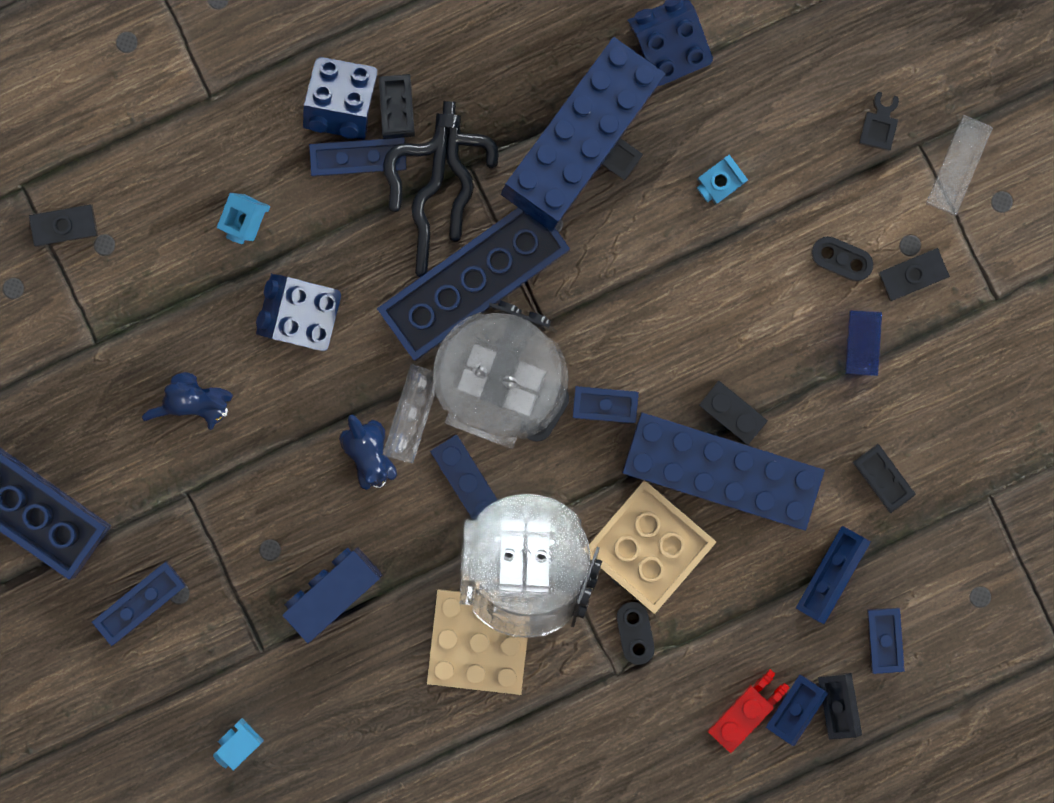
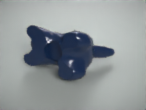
M188 372L179 373L173 376L171 384L165 387L162 406L149 409L143 414L142 419L147 421L168 414L178 416L199 415L207 421L208 429L212 430L216 423L227 416L228 409L225 402L231 401L233 395L231 392L221 388L202 389L198 386L195 375Z
M349 415L348 425L350 430H344L340 434L341 448L354 460L361 488L365 490L371 486L381 488L386 483L387 478L394 480L397 477L396 468L383 449L385 429L378 421L371 420L368 424L362 425L357 417Z

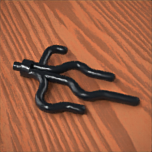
M443 101V113H436L435 133L429 142L425 144H398L388 151L383 162L384 175L390 186L389 209L395 213L401 209L402 181L396 170V161L402 156L421 157L433 154L431 180L416 194L411 207L412 218L418 229L415 273L418 277H422L428 272L430 224L424 213V206L427 200L436 194L442 186L445 158L447 157L449 167L461 182V190L453 201L451 209L449 238L453 242H458L461 239L464 208L471 199L474 189L473 178L459 159V145L484 148L486 150L487 167L492 169L498 165L499 153L494 140L482 134L460 133L461 115H455L456 102Z

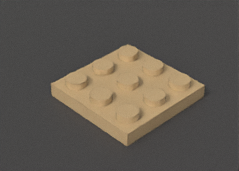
M643 480L582 552L592 560L596 548L600 547L597 559L603 561L601 569L655 614L715 545L716 541L649 483Z
M438 589L427 684L521 695L532 600L525 599L524 604L521 605L520 602L517 605L514 599Z

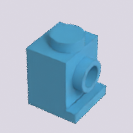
M728 155L697 179L700 185L696 188L707 203L712 200L716 205L745 184L748 179L731 156ZM718 175L724 176L726 178V185L718 187L714 182L715 177Z
M230 193L217 228L226 232V238L233 242L244 244L245 240L254 241L264 214L269 211L270 206L245 194Z
M243 718L234 725L238 731L235 733L231 728L218 741L221 747L213 754L215 760L225 769L229 766L234 771L264 741Z

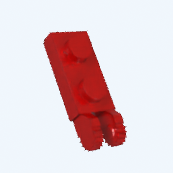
M771 669L765 672L753 686L750 685L708 729V733L730 753L774 709V705L790 689L786 683H783L774 690V693L767 700L759 693L773 680L775 673Z

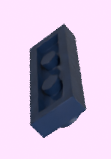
M405 138L309 144L311 176L384 172L383 162L385 155L392 147L405 143ZM402 156L396 161L397 171L407 170L406 156Z
M457 434L430 451L479 531L484 530L507 515Z
M841 526L796 609L825 624L871 541Z
M166 561L93 620L92 623L112 647L187 585Z

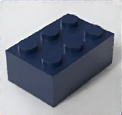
M359 547L354 551H351L349 548L345 549L332 561L335 565L333 570L329 573L325 569L322 570L308 583L312 589L306 594L300 590L284 604L288 610L282 616L307 643H310L383 576Z

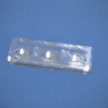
M965 115L961 117L926 201L927 205L951 215H957L993 129L992 126Z
M410 365L382 455L414 463L441 373L417 365Z

